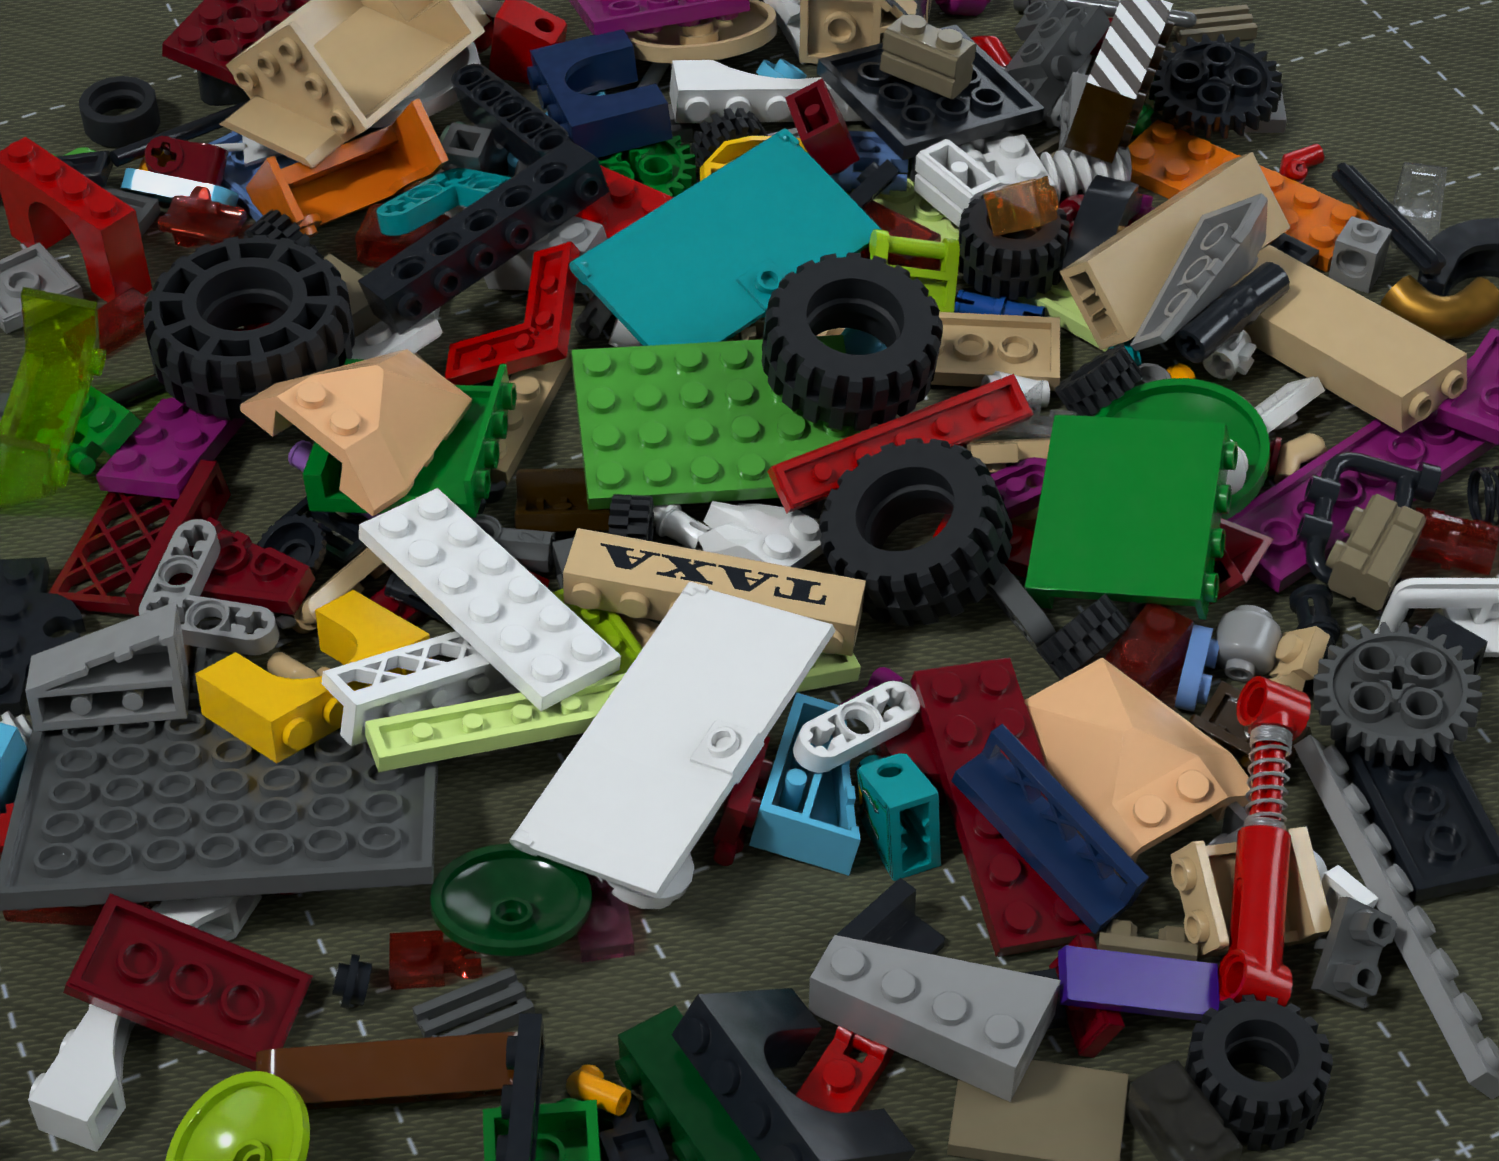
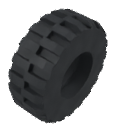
M253 235V238L244 239L232 237L223 239V242L211 246L208 243L198 247L191 255L187 257L182 256L172 263L167 273L163 272L159 276L144 306V329L154 372L158 381L181 404L186 402V406L202 415L209 413L221 420L233 421V418H246L247 421H252L240 411V406L243 402L275 383L344 366L345 360L351 359L353 355L352 348L355 345L354 326L346 283L341 279V273L330 261L324 260V257L318 251L309 246L301 247L296 241L281 238L280 240L269 239L265 235ZM270 323L253 330L231 331L245 325Z

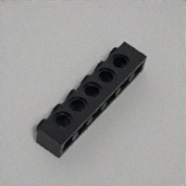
M567 140L359 279V285L373 314L397 333L401 334L609 193L610 190L597 157L572 141Z

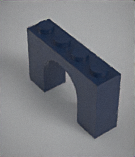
M624 29L600 35L594 34L530 50L532 66L527 67V76L532 91L537 90L542 110L547 109L548 116L566 129L573 143L597 158L673 139L668 102L656 83L610 95H589L597 91L638 81L634 46Z

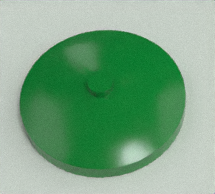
M1189 378L1151 381L1124 392L1122 397L1113 400L1112 404L1107 407H1102L1095 415L1096 417L1226 423L1230 439L1237 441L1238 447L1247 456L1248 470L1243 488L1232 495L1229 514H1222L1221 516L1225 520L1233 517L1252 502L1267 478L1270 466V442L1266 425L1257 410L1247 400L1221 385Z

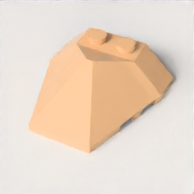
M405 349L275 383L243 402L240 406V411L272 437L291 425L299 428L342 463L339 490L374 517L408 494L414 486V480L424 466L427 467L434 457V451L443 439L447 440L471 407L472 398L411 351Z
M1104 658L1096 660L1024 700L1048 772L1135 863L1139 854L1205 816L1212 814L1218 822L1224 818L1225 809L1228 805L1238 802L1244 807L1250 803L1246 799V793L1250 790L1247 785L1249 777L1228 750ZM1077 830L1078 834L1084 839L1082 834ZM1114 869V872L1121 878L1118 872Z

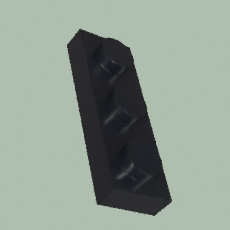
M519 1013L517 1036L507 1037L506 1068L507 1070H514L513 1084H503L501 1116L502 1119L509 1120L508 1135H498L496 1161H536L546 1046L543 1016L539 1013Z

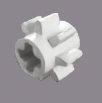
M1243 329L1239 335L1229 339L1203 361V365L1212 376L1232 380L1237 371L1243 375L1247 374L1254 362L1251 356L1257 346L1251 343L1249 334Z

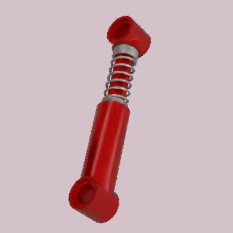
M1262 676L1253 677L1246 683L1238 698L1236 708L1239 723L1248 727L1250 747L1253 749L1249 753V759L1252 763L1248 766V772L1251 776L1247 779V785L1250 790L1246 793V799L1250 803L1245 806V812L1248 817L1244 820V827L1238 830L1229 951L1218 967L1220 1001L1232 998L1236 1003H1239L1242 1000V995L1254 994L1256 1001H1265L1267 995L1278 998L1277 1004L1285 1007L1291 996L1293 986L1291 971L1289 967L1283 964L1291 835L1286 831V826L1284 825L1287 818L1282 814V810L1288 807V804L1283 801V797L1289 794V791L1283 786L1284 783L1290 780V777L1284 771L1291 766L1285 760V757L1289 756L1292 752V741L1300 736L1307 725L1311 703L1306 693Z

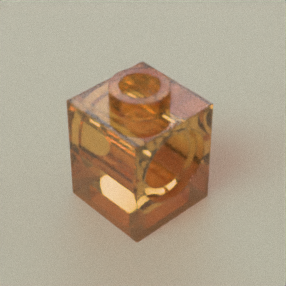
M1048 175L1000 186L983 193L994 236L1042 226L1058 219L1056 212L1059 205L1058 196L1054 187L1049 184Z

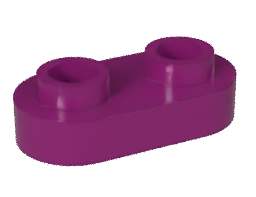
M1037 457L1027 458L990 474L1008 511L1009 519L1039 507L1046 459Z

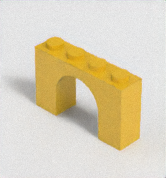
M351 590L315 610L320 650L344 665L430 639L429 633L355 590ZM237 652L195 673L202 715L276 764L341 728L344 706L321 684L322 676L307 679L279 677L267 672ZM394 668L386 672L408 675L416 671ZM357 681L346 683L353 691L372 686V684Z

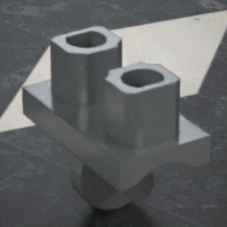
M1339 897L1327 939H1317L1313 951L1321 955L1311 989L1334 997L1353 1008L1364 1009L1367 997L1377 994L1382 978L1377 967L1382 948L1392 943L1396 932L1397 923L1391 919L1392 916L1350 897Z

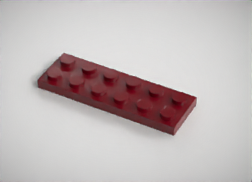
M1010 657L914 671L910 682L920 703L919 711L995 956L1000 957L1069 945L1078 934L1091 936L1096 940L1101 931L1094 934L951 781L956 770L983 751L991 731L1002 723L1047 770ZM1001 750L1000 752L1012 763L1009 757ZM1041 792L1042 796L1048 801L1045 795Z

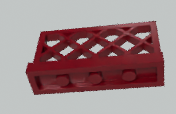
M200 460L178 499L168 500L162 497L136 494L126 497V493L109 491L48 593L59 594L71 600L79 610L139 616L140 603L176 529L181 524L193 519L207 521L211 517L217 520L231 496L218 462ZM156 498H159L161 504L140 514H137L134 510ZM129 512L132 518L107 530L106 527L111 520ZM168 516L162 527L148 532L146 526ZM138 530L141 531L143 536L119 548L115 541ZM107 545H110L113 551L87 562L91 553ZM149 549L143 560L129 566L126 561L127 559ZM121 563L124 568L123 570L98 581L95 576L96 574ZM88 578L93 583V585L76 593L69 592L72 586ZM130 582L125 591L126 597L107 596V593Z

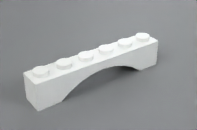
M672 60L669 94L675 123H702L704 120L707 123H712L713 119L710 115L717 112L722 117L724 116V109L731 108L734 114L737 108H743L746 113L748 111L752 112L760 122H794L785 97L822 78H773L733 69L714 60ZM825 82L844 120L863 121Z
M260 894L248 897L228 896L199 898L196 900H163L161 904H156L151 910L229 941L237 937L262 896ZM89 1004V1010L77 1028L70 1030L64 1037L59 1054L48 1071L40 1074L31 1087L28 1102L38 1130L95 1152L98 1151L126 1108L122 1086L123 1063L130 1034L136 1022Z

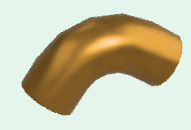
M1408 275L1399 280L1386 293L1380 306L1442 340L1468 337L1494 321L1499 316V290L1489 280L1477 277L1460 292L1451 296H1439L1428 291L1414 277Z

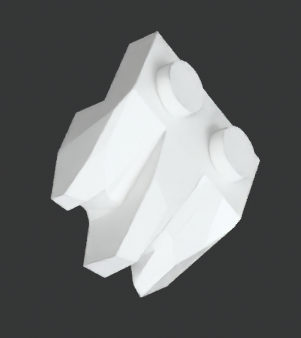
M712 501L704 519V523L712 528V530L697 537L703 551L800 569L824 553L820 543L822 533L816 520L799 510L786 514L784 507L757 503L732 505Z

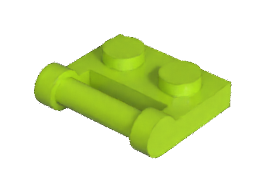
M874 229L869 241L870 259H873V256H878L888 260V253L940 259V271L901 267L911 273V280L918 278L929 290L928 297L932 296L935 299L940 312L954 313L960 256L959 240L944 238L942 242L898 237L889 235V232L886 230Z

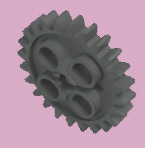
M1381 622L1378 634H1373L1366 626H1362L1359 640L1344 634L1342 637V648L1330 645L1328 647V659H1319L1318 674L1314 675L1313 684L1314 709L1320 710L1319 723L1321 726L1331 725L1330 738L1332 740L1347 737L1346 751L1349 753L1362 746L1365 748V760L1370 761L1377 752L1384 753L1386 765L1389 766L1393 763L1396 755H1403L1406 763L1409 766H1413L1415 754L1421 753L1428 761L1432 762L1434 761L1436 747L1446 753H1452L1454 739L1465 742L1467 740L1468 727H1475L1477 724L1482 693L1480 692L1481 677L1473 675L1475 662L1473 660H1462L1463 647L1461 646L1446 649L1447 635L1445 634L1438 636L1433 641L1428 639V627L1423 626L1416 635L1409 633L1407 622H1402L1398 632H1391L1386 622Z

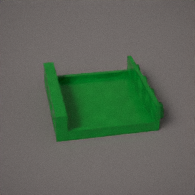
M346 359L344 365L363 361L364 359ZM507 364L499 365L493 386L455 385L472 398L471 407L447 440L443 439L434 451L432 461L418 473L414 480V486L408 494L378 514H383L438 488L470 518L477 517L481 500L488 499L490 470L491 468L496 469L498 467L499 440L506 439L508 410H514L516 406L515 383H509ZM314 442L302 474L309 510L367 513L339 490L342 463L316 442Z
M1054 415L1025 583L1026 591L1040 608L1053 609L1054 597L1098 600L1106 594L1111 601L1193 606L1196 608L1199 619L1206 620L1209 602L1216 603L1218 598L1219 576L1218 573H1213L1215 558H1222L1225 550V530L1220 528L1222 514H1229L1231 508L1232 489L1231 485H1226L1228 470L1236 469L1238 459L1237 441L1230 440L1226 423Z

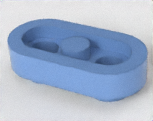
M1193 625L1179 682L1175 708L1195 712L1197 703L1207 704L1213 676L1204 674L1205 667L1215 669L1219 651L1218 641L1212 638L1213 628Z

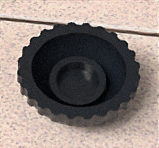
M294 514L292 517L286 516L283 520L276 521L275 525H271L268 531L262 534V539L257 543L258 546L264 549L272 547L308 565L314 576L321 569L327 551L326 533L322 530V526L312 517L308 518L305 514L302 516Z

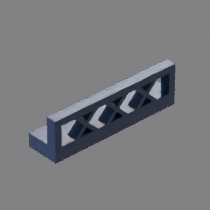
M1003 723L991 731L983 751L955 771L951 780L954 785L1094 934H1097L1112 919H1116L1133 905L1149 877ZM1001 750L1009 757L1012 763L1000 752ZM1041 792L1045 795L1048 801L1042 796ZM1077 830L1082 834L1084 839L1078 834ZM1114 869L1127 882V884L1114 872Z

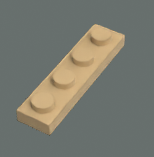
M567 352L566 359L513 373L510 377L509 383H515L516 406L514 410H508L506 439L499 440V463L496 469H492L490 481L498 483L504 480L507 485L510 482L572 366L570 352Z

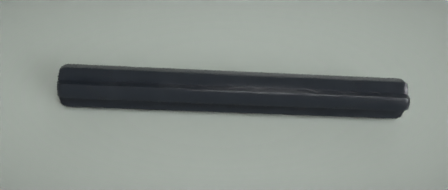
M1345 162L1338 164L1337 171L1332 173L1333 182L1375 224L1392 229L1390 240L1424 274H1430L1432 277L1439 276L1441 269L1447 265L1445 256L1353 165L1348 166Z

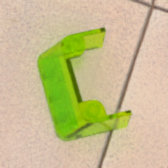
M26 287L22 288L21 305L25 352L0 421V509L53 496L57 487L65 488L70 471V461H67L68 453L94 375L99 377L102 375L106 360V350L99 349L97 302Z

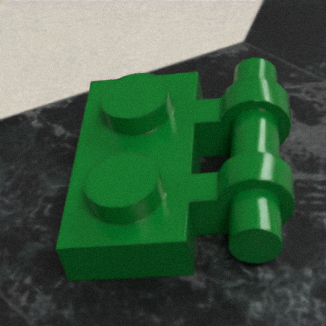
M89 385L84 392L79 393L71 400L68 410L60 418L66 424L62 431L53 432L46 430L42 432L39 442L49 457L56 461H61L62 465L69 471L89 475L95 470V460L104 451L112 457L142 421L131 411Z

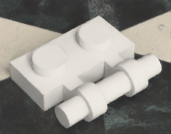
M1024 134L985 142L984 154L975 150L969 143L959 147L988 170V173H995L996 178L1004 183L1003 190H1026V193L1044 195L1045 200L1054 198L1055 184Z

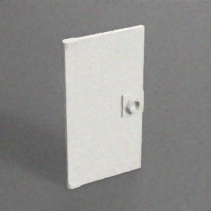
M688 582L523 822L509 840L510 844L527 854L539 855L660 899L734 785L739 784L764 746V739L836 630L833 624L713 591L708 586Z

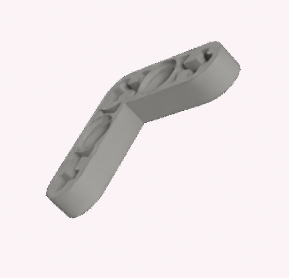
M193 519L181 524L174 532L140 603L139 615L177 601L184 645L233 653L237 652L245 655H261L272 650L278 643L279 631L274 614L268 608L200 596L220 554V543L215 527L209 521ZM189 546H194V548H193V550H192L193 557H191L192 554H191V551H190ZM179 573L193 575L188 582L182 585H171L168 583L171 577ZM207 617L222 619L218 626L209 630H202L196 627L202 619Z

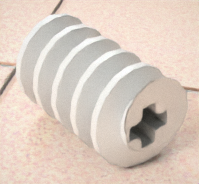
M1129 147L1126 150L1119 148L1112 164L1075 150L1071 151L1070 156L1064 150L1056 151L1053 159L1048 152H1042L1040 157L1041 163L1055 184L1054 198L1052 200L1057 204L1060 202L1062 191H1066L1069 197L1076 196L1078 190L1082 189L1085 195L1090 183L1097 175L1130 182L1132 165Z

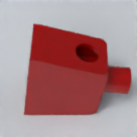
M505 0L494 19L489 70L500 79L529 84L527 67L532 66L530 50L565 42L567 23L565 20L525 0Z

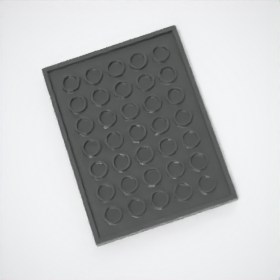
M189 693L188 716L186 719L37 732L32 730L0 859V911H27L35 908L99 905L106 903L110 893L138 904L147 901L196 900L199 898L228 896L248 897L276 893L300 894L308 891L358 890L373 887H410L421 884H433L438 761L378 772L368 742L350 746L340 735L341 728L276 764L203 716L198 693Z

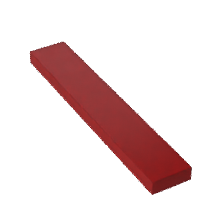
M1012 374L771 466L767 472L787 514L826 499L831 489L837 490L839 488L837 481L847 469L853 471L858 466V459L867 453L873 456L881 452V446L892 442L896 446L905 444L906 439L921 438L924 443H929L931 439L948 441L951 448L954 444L962 446L1027 421L1034 414L1015 375Z

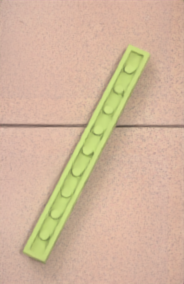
M822 652L796 692L858 681L861 666L854 653L852 656ZM625 673L607 676L543 711L535 707L520 692L365 721V737L378 772L582 734L589 727Z

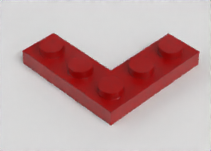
M572 241L534 252L524 323L450 344L445 378L454 385H473L496 378L500 364H507L509 375L567 358L577 277L570 270L569 263L578 258L581 252Z

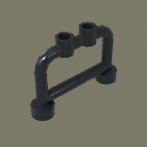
M1354 452L1336 454L1329 459L1321 472V476L1312 474L1310 477L1304 501L1315 504L1313 515L1303 514L1296 534V540L1307 543L1305 554L1310 572L1320 582L1328 584L1333 569L1325 566V549L1332 531L1333 521L1331 519L1333 509L1340 492L1341 482L1339 480L1344 471H1356L1396 483L1393 501L1397 502L1398 507L1406 506L1412 508L1413 498L1428 503L1432 501L1440 481L1441 467L1421 462L1416 470ZM1400 577V578L1396 581L1394 587H1395L1398 583H1400L1401 581H1404V580H1406V579ZM1391 591L1390 595L1388 596V598H1387V600H1386L1385 603H1388V600H1389V598H1390V596H1391V594H1392V591ZM1409 608L1405 619L1409 620L1415 608Z

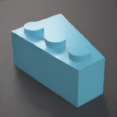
M796 692L759 808L749 846L849 876L861 840L859 826H856L854 803L856 796L855 788L851 785L849 767L851 760L828 772L816 773L802 767L796 761L793 754V746L802 726L806 722L840 705ZM831 735L829 742L823 744L822 746L828 749L829 744L833 739V736Z

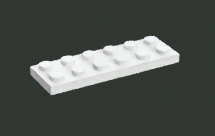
M438 488L359 524V540L540 711L620 670L621 655Z

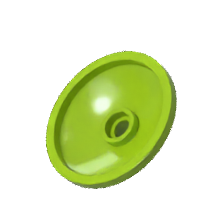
M249 1071L233 1075L210 1088L189 1109L175 1131L165 1161H306L310 1141V1123L307 1108L298 1091L288 1082L274 1074L262 1071Z

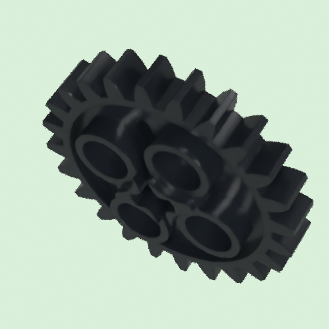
M1203 34L1202 41L1197 43L1189 36L1186 39L1185 47L1174 42L1172 43L1171 52L1164 50L1163 57L1149 90V100H1154V111H1163V121L1175 118L1174 129L1178 130L1185 125L1190 126L1189 135L1193 136L1200 129L1205 130L1206 139H1210L1214 131H1219L1224 139L1228 138L1229 130H1234L1238 135L1244 136L1245 126L1258 130L1260 120L1269 122L1271 112H1277L1283 86L1281 84L1282 73L1276 71V61H1267V51L1254 53L1255 43L1253 42L1242 47L1240 46V37H1236L1229 43L1225 42L1223 34H1220L1216 41H1211L1207 34Z

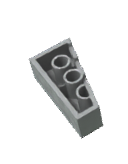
M834 935L810 976L809 1011L811 1014L1011 1102L1055 1016L1061 980Z

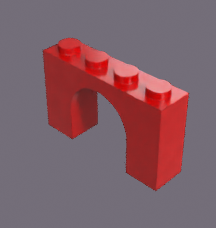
M26 136L0 151V193L12 237L27 247L40 242L47 249L69 236L72 232L83 254L91 291L117 310H121L152 290L136 210Z

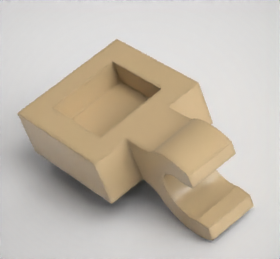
M1317 626L1284 632L1277 645L1275 653L1276 663L1269 673V676L1272 677L1269 679L1303 691L1305 681L1314 679V675L1318 673V661L1323 659L1330 635Z

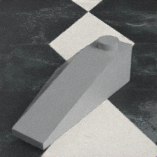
M1262 193L1201 216L1130 345L1135 351L1166 342L1209 306L1213 300L1217 299L1256 266L1258 262L1257 255L1266 240L1268 199Z

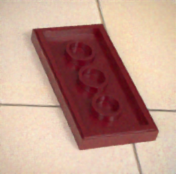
M110 893L65 985L63 993L256 1071V1052L283 1048L313 976Z

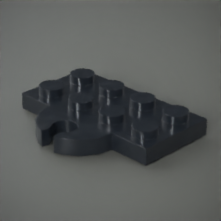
M46 557L0 559V716L7 711L13 716L25 714L27 703L25 689L32 655L80 638V633L86 632L81 612L71 600L59 594L46 593L50 575V568ZM60 630L72 631L62 637H50L52 634Z

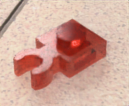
M441 930L390 933L389 981L391 990L445 986V973H455L463 979L479 978L483 976L481 958H464L468 954L479 953L469 950L454 941L445 942L444 933Z

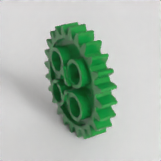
M679 135L672 137L673 139L597 158L601 166L672 197H676L696 183L695 155L690 154L689 144L681 145V137Z

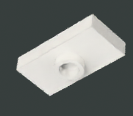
M1313 376L1293 381L1273 393L1257 405L1255 409L1262 417L1267 431L1270 433L1272 430L1282 429L1298 419L1296 412L1323 393L1325 389L1318 377Z

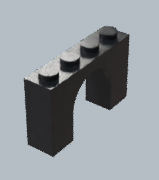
M792 988L697 994L671 1035L761 1161H909L916 1150L884 1108L848 1113L825 1111L795 1096L775 1077L771 1069L795 1067L822 1028Z

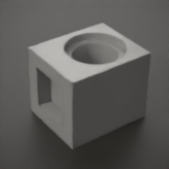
M1351 216L1335 241L1328 277L1347 287L1369 293L1384 269L1392 229L1377 225L1369 220H1362Z

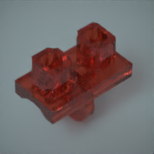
M195 186L190 196L175 195L168 212L164 216H160L157 222L159 231L172 233L175 245L189 248L195 246L200 239L210 241L211 245L221 243L226 238L238 237L239 239L238 231L247 219L245 208L211 201V193L207 187Z
M1416 507L1417 512L1424 514L1426 522L1410 556L1442 564V570L1450 571L1451 566L1490 576L1499 542V527L1477 519L1472 521L1447 515L1444 511Z

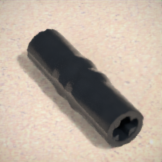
M1265 262L1237 285L1228 288L1220 298L1213 300L1206 310L1177 332L1175 343L1181 355L1193 363L1203 362L1229 339L1239 335L1245 326L1252 324L1262 312L1288 292L1290 281L1284 269L1273 262Z

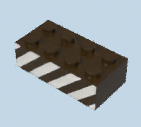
M1164 0L1120 1L1086 82L1064 147L1111 164L1118 148L1127 149L1175 22L1167 20L1173 3Z

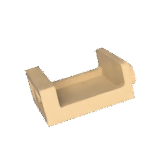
M1307 826L1286 830L1291 835L1284 946L1309 943L1329 933L1332 923ZM1203 840L1193 841L1171 854L1172 881L1180 892L1185 912L1184 929L1186 936L1191 943L1198 944L1197 959L1226 955L1229 951L1237 842L1206 846Z

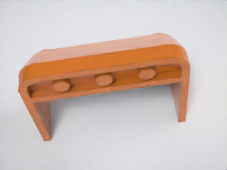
M420 98L411 101L392 125L342 144L313 169L300 162L281 169L275 156L267 158L245 188L252 203L263 216L272 209L273 211L279 210L282 215L286 214L290 217L292 224L296 222L300 226L299 230L302 234L306 233L311 238L318 234L317 227L406 192L432 178L449 159Z

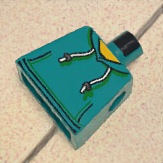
M898 753L886 758H882L879 755H870L862 759L856 768L860 818L892 880L896 881L899 878H905L941 866L939 794L936 788L907 754Z

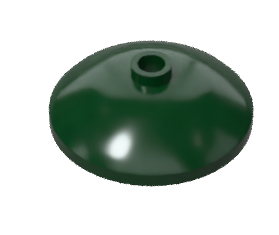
M510 843L497 844L465 853L441 870L431 888V913L436 925L448 938L469 950L494 957H525L548 951L574 936L583 927L590 915L592 890L589 879L583 871L539 855L533 856L519 851Z

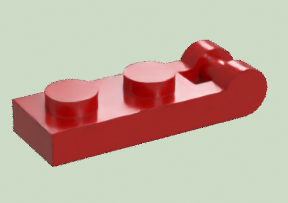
M838 1026L833 1040L795 1096L825 1111L834 1113L857 1112L891 1060L894 1050ZM853 1048L868 1054L862 1063L848 1057Z

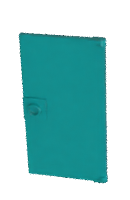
M784 128L569 263V267L579 281L590 288L642 346L722 342L729 340L760 318L766 317L771 294L779 287V282L792 271L796 273L798 266L810 260L818 263L820 262V257L836 253L838 258L846 257L848 252L860 253L869 247L872 231L874 229H882L799 145L800 141L788 129Z

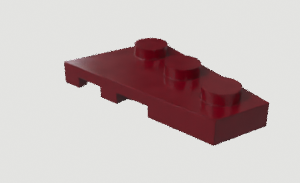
M209 517L207 521L214 525L221 549L200 596L258 605L268 608L271 612L295 615L315 581L310 567L272 547L264 549L252 543L248 535L238 530L232 533L224 529L221 522ZM191 546V547H190V551H191V554H192L191 557H193L192 550H193L194 546ZM179 573L171 577L168 583L171 585H182L188 582L193 575Z

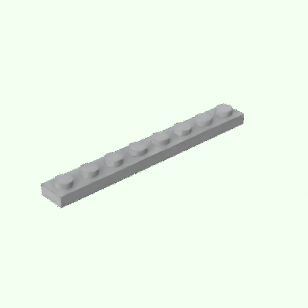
M1308 735L1293 745L1367 889L1378 897L1376 903L1378 910L1392 916L1391 919L1397 923L1393 939L1468 1083L1490 1099L1499 1096V1048L1492 1039L1483 1037L1477 1025L1478 1022L1482 1021L1479 1009L1465 992L1460 993L1453 980L1459 976L1458 970L1448 954L1442 948L1437 949L1430 936L1436 933L1435 927L1420 906L1416 905L1414 907L1408 893L1413 891L1410 880L1397 864L1392 865L1386 852L1392 849L1387 837L1375 823L1370 824L1365 812L1370 810L1368 801L1355 784H1349L1344 773L1349 771L1346 760L1334 745L1326 748L1313 736Z

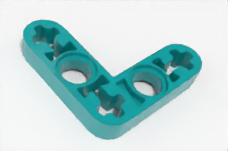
M454 168L443 171L379 206L376 214L380 232L387 236H398L412 232L458 205L470 206L512 177L467 168Z

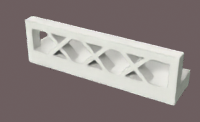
M456 631L323 671L321 683L344 706L340 735L350 746L367 741L365 737V721L519 692ZM436 655H443L457 659L449 662H444L429 658ZM394 668H401L416 672L408 675H401L386 671ZM357 681L372 684V686L353 691L346 683Z

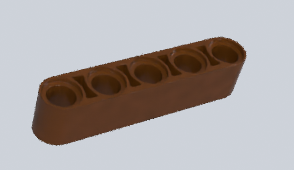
M518 1032L268 1049L256 1052V1071L274 1074L292 1085L302 1097L307 1110L502 1096L503 1084H513L514 1070H507L506 1068L507 1037L517 1036Z

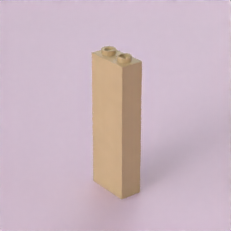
M1253 152L1221 164L1060 271L1100 350L1129 341L1136 336L1202 215L1262 193L1268 199L1266 240L1262 248L1291 228Z
M1271 245L1259 251L1256 266L1231 286L1237 285L1265 262H1273L1284 269L1290 281V288L1286 294L1262 312L1252 324L1245 326L1244 330L1249 334L1251 343L1255 344L1259 350L1305 377H1318L1324 388L1401 433L1417 422L1426 419L1439 408L1444 400L1447 398H1457L1467 389V353Z

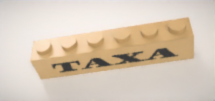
M577 528L563 571L564 603L576 605L583 609H598L625 614L632 618L662 621L688 582H694L708 586L713 591L833 624L836 631L822 652L826 654L853 655L863 611L866 580Z

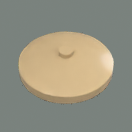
M749 0L750 11L739 13V16L735 19L717 20L713 17L701 19L700 24L691 27H680L677 24L662 26V30L656 33L643 34L639 31H633L626 34L634 46L635 58L639 60L672 64V60L718 61L750 52L771 41L777 34L776 12L772 6L759 0Z

